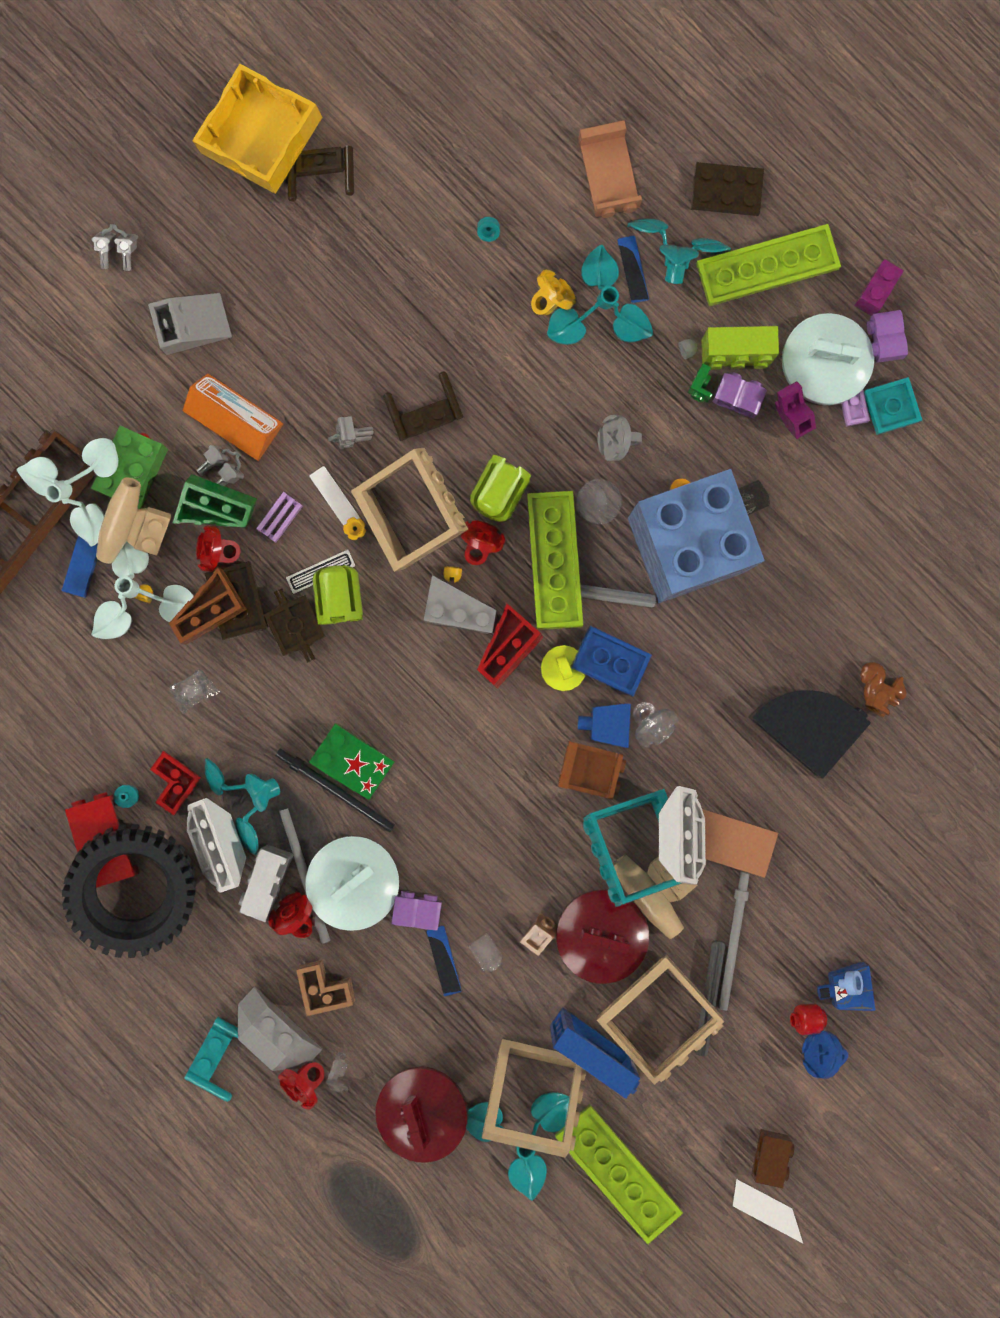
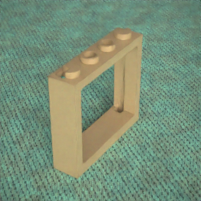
M425 448L413 449L351 490L394 572L406 569L468 530L463 520L465 517L458 511L454 504L455 499L453 495L447 491L443 476L436 470L432 463L433 458L428 455ZM413 461L450 529L411 554L406 555L371 488Z
M665 954L598 1015L597 1021L655 1085L658 1081L667 1080L671 1075L670 1070L676 1065L678 1067L682 1066L689 1059L687 1055L691 1051L700 1050L705 1045V1039L710 1034L716 1035L723 1027L724 1018ZM669 969L712 1018L654 1069L611 1020L664 971Z
M502 1039L499 1046L482 1139L566 1158L569 1151H573L576 1136H573L572 1133L573 1127H577L580 1113L576 1112L577 1103L581 1104L583 1089H580V1082L585 1080L586 1070L560 1052ZM509 1054L574 1068L562 1142L495 1127Z

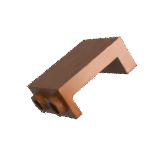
M568 741L557 786L613 800V796H618L621 783L617 782L619 773L624 772L626 760L623 759V754Z

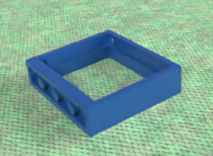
M562 1007L550 1025L553 1048L625 1099H627L629 1094L633 1095L640 1083V1077L634 1061L622 1048Z

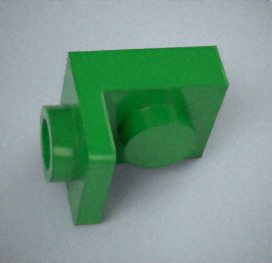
M704 363L699 368L687 392L691 394L692 399L703 403V401L708 402L713 395L703 389L706 388L711 378V375L708 374L711 367Z

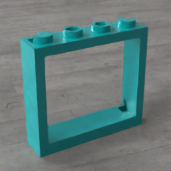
M665 789L590 813L583 818L584 831L590 836L592 842V853L599 860L600 874L607 882L609 898L616 907L682 884L676 882L675 879H671L625 896L597 822L598 820L649 803L652 804L659 822V813L668 800Z

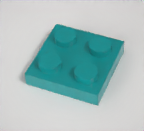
M909 377L864 391L876 435L922 421Z

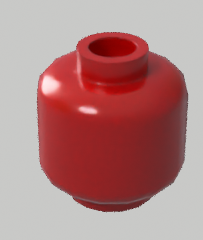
M800 1004L791 1013L790 1023L800 1035L820 1034L827 1025V1015L817 1004Z

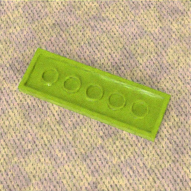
M829 224L698 260L696 263L708 306L798 282L841 268Z
M573 491L527 493L537 630L583 627Z
M591 1104L580 1112L577 1127H573L572 1135L576 1136L574 1150H570L569 1154L643 1240L649 1244L680 1217L683 1212ZM565 1126L555 1134L556 1139L560 1142L563 1141Z

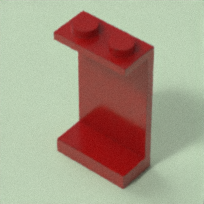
M107 792L93 796L94 801L86 803L85 799L71 803L72 808L65 810L77 852L82 850L88 840L92 841L96 834L101 833L103 835L106 829L113 827L114 831L118 829L119 822L112 802L114 795L108 796ZM128 854L113 858L100 870L96 881V888L140 874L137 865H131Z

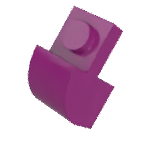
M797 381L777 392L778 401L775 402L778 414L786 428L796 439L816 429L814 412L804 402L802 386Z

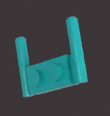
M217 1017L184 1079L228 1102L231 1100L232 1094L210 1082V1079L233 1036L238 1038V1027Z

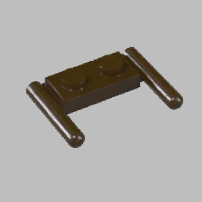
M340 146L303 150L287 174L288 200L291 202L297 200L296 175L303 177L344 172V170L345 193L348 196H352L354 194L353 147L345 146L341 148Z
M446 372L439 373V379L447 399L405 413L402 416L399 415L392 394L387 392L383 395L400 441L463 418Z

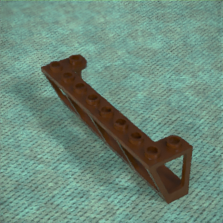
M52 428L50 432L48 430L44 431L38 439L40 445L36 450L31 448L24 459L28 463L30 460L39 457L55 438L81 458L83 451ZM84 463L77 474L88 469L90 466ZM19 466L9 476L12 478L11 482L7 486L3 484L0 487V507L30 529V533L8 561L0 557V565L2 566L0 570V594L71 505L69 503L63 504L62 500L54 502L40 521L33 525L4 502L5 498L22 478L17 472ZM94 470L70 484L72 486V494L69 499L75 500L96 474Z

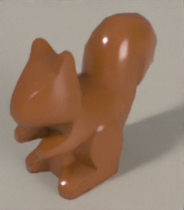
M869 662L862 667L860 676L862 677L861 681L866 684L864 688L866 709L880 717L889 716L888 704L895 707L900 705L897 699L902 700L906 697V689L903 684L904 678H897L889 686L884 683L886 672L882 665Z

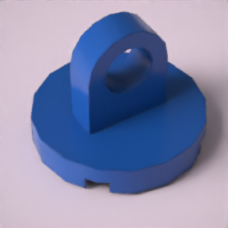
M829 1031L808 1035L802 1047L805 1059L802 1060L807 1072L815 1078L828 1079L833 1077L848 1058L846 1049L841 1045L838 1038Z

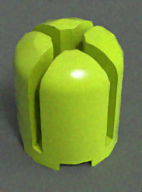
M493 455L470 494V504L484 517L498 522H505L511 518L530 482L531 475L522 467L516 468L505 462V458Z
M337 565L317 570L312 580L318 624H336L363 620L359 575L356 569L349 565Z

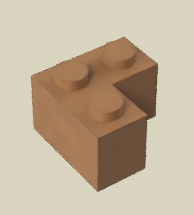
M323 960L302 964L297 968L296 971L306 1016L353 1006L355 995L350 977L328 982Z

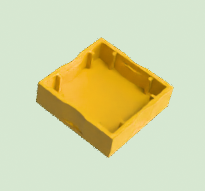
M239 64L224 88L218 104L208 114L192 141L201 154L276 194L321 121L322 115L315 103L289 89L276 86L261 74Z

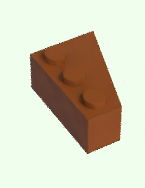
M217 568L208 581L198 589L199 591L169 622L180 644L187 645L247 610L223 569Z

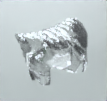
M200 669L195 670L194 674L184 681L170 686V691L182 714H185L198 702H202L203 699L221 692Z

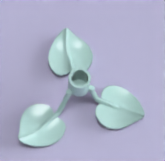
M107 438L95 439L84 447L82 459L90 467L68 480H56L58 476L57 467L46 457L34 458L17 468V472L27 485L38 494L46 496L49 501L58 502L62 500L63 504L69 503L79 506L71 512L70 523L78 536L87 541L91 547L98 543L99 530L105 515L101 508L94 503L85 507L83 502L69 499L72 494V486L70 484L92 470L100 477H109L116 472L119 461L116 447Z
M126 541L112 563L114 573L120 577L115 582V590L119 593L118 598L121 599L122 607L115 601H107L101 604L94 616V626L91 635L100 639H114L124 635L130 629L132 617L129 613L125 612L127 609L125 598H134L139 593L161 601L159 613L164 620L170 622L194 595L180 585L167 586L164 590L163 598L140 589L139 584L132 579L134 578V573H142L147 568L149 555L146 552L134 549Z

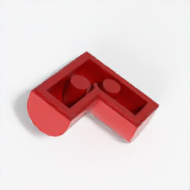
M163 751L150 769L168 782V785L155 803L172 815H176L202 777L169 753Z

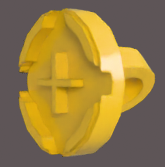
M543 270L537 277L540 289L533 296L531 306L533 311L539 315H549L558 306L568 310L576 303L575 294L564 279L560 278L558 280L555 278L556 274L551 270ZM544 297L547 301V305L545 309L542 310L540 307V300Z

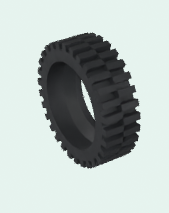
M126 824L119 825L116 831L111 827L106 829L103 835L98 833L92 841L88 840L82 850H79L63 883L65 886L62 890V897H65L62 905L63 910L68 909L65 915L67 922L73 920L71 926L73 932L81 931L79 939L83 943L88 938L92 940L90 948L96 950L98 945L103 946L102 954L105 955L109 954L110 949L116 950L115 957L121 958L123 952H128V958H135L137 951H141L143 957L149 955L150 948L157 952L161 950L162 943H165L166 946L169 945L173 940V936L178 937L182 932V927L188 923L196 893L194 866H190L191 859L189 855L184 856L185 849L180 844L176 847L174 845L176 840L172 836L168 840L164 838V831L158 830L157 834L151 832L153 827L147 825L145 830H140L139 824H133L131 829H126ZM125 854H139L152 859L160 866L167 880V894L163 903L155 912L140 919H123L111 914L101 904L96 891L97 877L103 866L115 857Z

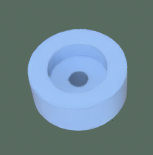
M847 971L844 979H839L840 989H846L849 995H861L863 980L860 972Z

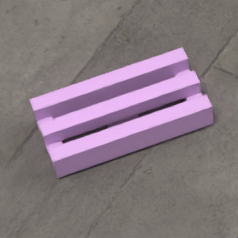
M283 492L256 529L276 543L303 506ZM287 500L288 502L285 504L283 509L271 523L269 528L265 530L267 524L279 510L284 501ZM293 504L295 508L275 535H272V531Z

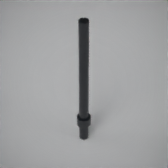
M281 748L275 756L290 765V769L296 773L299 771L387 831L391 832L395 824L304 764L305 761L299 757L294 758Z

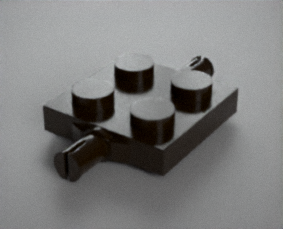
M283 588L278 589V591L276 590L274 594L279 605L274 610L264 614L282 655L287 656L295 651H302L307 663L315 660L316 658L310 646L326 636L321 625L318 624L317 617L307 596L304 595L295 600H287Z

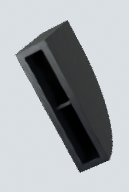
M813 690L792 691L775 696L760 705L748 717L811 773L821 779L827 775L871 724L866 719L868 715L858 707L855 709L846 701L832 694Z

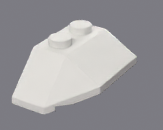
M678 786L674 789L659 813V861L676 882L696 885L706 865L705 817L701 804L697 799L696 790Z
M208 798L189 804L187 832L202 874L211 884L216 886L219 893L238 887L246 855L231 814Z

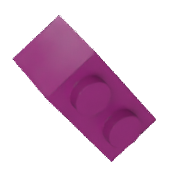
M884 259L874 271L854 306L870 316L878 313L904 270Z

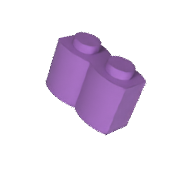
M901 310L873 314L870 321L867 322V332L873 339L872 349L876 363L904 359L908 355V347Z
M735 372L724 373L712 402L744 416L755 418L767 392L763 388V384L754 380L746 382L741 379V375Z
M401 891V894L395 896L392 924L438 930L442 900H438L437 895L424 894L423 898L416 897L414 892Z

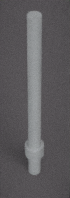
M287 808L279 812L306 893L305 884L308 869ZM312 909L313 917H311L313 926L317 928L321 943L329 942L330 937L325 925L326 922L320 919Z
M745 871L740 872L738 889H735L734 894L736 903L718 1009L725 1011L728 1010L745 901H748L749 896L747 888L750 873Z

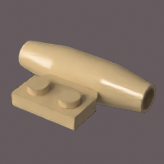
M123 478L110 499L98 536L96 557L101 562L113 563L126 541L136 550L153 555L158 554L171 519V514L150 507L138 509L141 484L136 479Z
M626 854L613 863L618 879L628 895L674 879L659 861V856L649 864L647 872L640 868ZM682 883L640 898L634 902L655 927L666 937L672 939L684 927L670 902L681 900L698 885Z

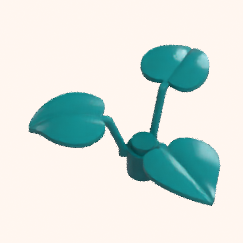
M643 218L632 221L627 225V227L631 226L642 232H658L662 235L663 245L660 246L659 250L665 256V266H667L665 281L672 284L683 283L685 269H688L691 259L699 256L698 250L703 252L731 251V247L710 238L692 240V245H694L692 248L667 244L665 229H668V224L658 219Z
M599 245L590 252L581 269V276L585 284L591 287L598 285V289L602 290L597 296V302L579 318L573 308L568 310L558 308L551 315L547 330L548 338L556 343L564 345L577 343L586 333V327L581 321L598 307L605 310L613 307L614 314L618 317L613 322V330L620 340L636 342L650 338L653 335L648 317L638 306L625 304L619 313V303H617L619 292L612 286L618 279L619 269L617 263L603 245Z
M205 758L206 780L216 795H222L223 790L247 789L255 807L243 819L240 817L236 818L235 828L241 844L250 853L257 855L258 837L248 819L257 810L260 812L265 811L269 799L280 795L277 781L273 778L264 781L250 773L245 777V784L227 786L224 784L225 779L218 766L210 759Z
M558 1092L539 1096L531 1106V1114L537 1119L531 1135L536 1136L540 1123L542 1128L548 1132L561 1130L565 1126L570 1096ZM488 1102L478 1103L468 1109L467 1130L472 1136L483 1142L491 1141L482 1139ZM498 1108L495 1127L504 1128L500 1126L503 1121V1114L501 1109ZM515 1146L520 1158L515 1159L508 1169L509 1181L515 1189L532 1201L544 1185L547 1167L541 1156L534 1155V1150Z

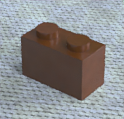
M763 1129L760 1130L751 1173L755 1183L783 1188L784 1181H788L790 1174L788 1162L789 1158H792L794 1155V1144H792L793 1142L788 1135Z

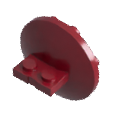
M593 890L576 897L564 909L557 925L556 942L559 954L570 971L586 981L608 984L628 977L640 966L648 950L649 929L643 913L633 901L616 907L609 898L608 890Z
M429 1067L405 1069L394 1075L386 1083L377 1100L375 1115L379 1133L393 1152L407 1160L421 1163L440 1160L456 1149L466 1132L468 1106L465 1096L455 1081L439 1070Z

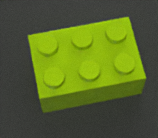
M778 326L708 327L701 340L702 364L710 366V370L722 369V366H731V369H743L745 366H754L755 369L767 368L779 354Z

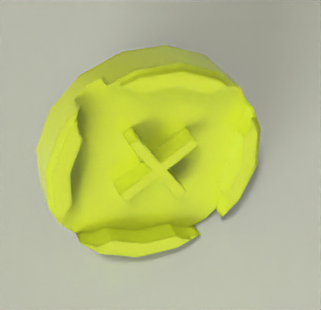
M563 645L554 647L547 652L541 664L542 677L547 685L559 691H567L581 684L585 675L570 668L578 650L574 647Z

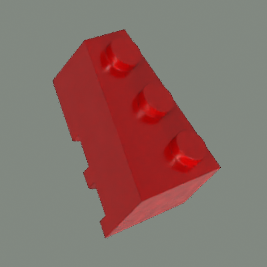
M506 603L503 615L495 628L494 635L486 648L477 670L498 689L543 639L542 634Z

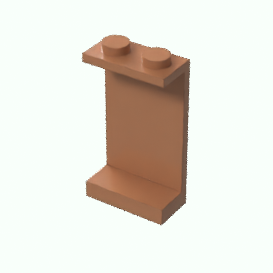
M625 120L581 129L579 132V143L596 217L608 218L622 211L624 213H632L637 208H640L642 202L641 195L638 196L625 140Z
M702 809L705 817V859L765 878L778 833Z

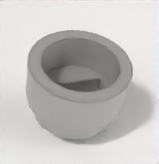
M686 339L678 343L680 353L684 359H688L696 354L698 347L694 340Z

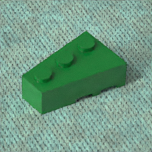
M191 474L185 481L173 523L180 524L183 522L194 523V525L216 524V526L246 527L252 517L257 498Z

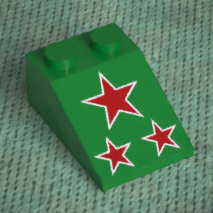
M338 723L334 724L309 761V763L368 800H370L395 762Z

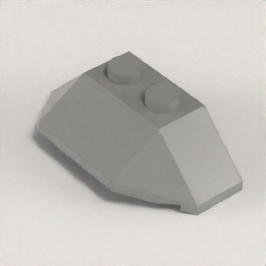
M255 986L238 1004V1040L270 1070L278 1071L285 1070L286 1068H301L303 1065L312 1062L321 1052L322 1048Z

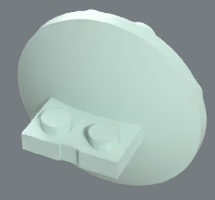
M826 313L807 318L794 328L785 342L782 352V368L789 385L797 381L802 386L804 399L819 405H836L848 401L866 386L874 368L872 343L866 332L856 322L845 316Z
M343 837L325 845L312 859L306 875V894L314 912L327 924L342 930H361L381 921L393 907L395 896L398 895L399 890L398 871L392 857L381 845L363 837Z

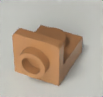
M540 913L535 923L521 938L520 943L539 956L554 938L557 932V925L551 918Z

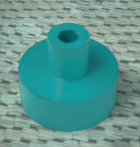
M493 217L482 218L477 225L479 238L487 242L496 240L500 235L498 220Z
M128 784L118 787L114 793L115 803L122 808L134 806L139 800L137 788Z

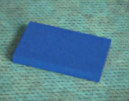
M589 626L570 668L634 697L652 655L597 628Z

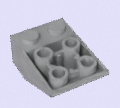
M220 293L174 297L148 304L160 349L166 355L232 337Z

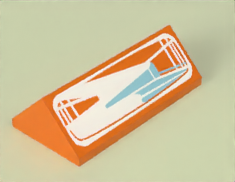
M208 373L190 386L182 410L257 461L261 459L284 425L281 421Z

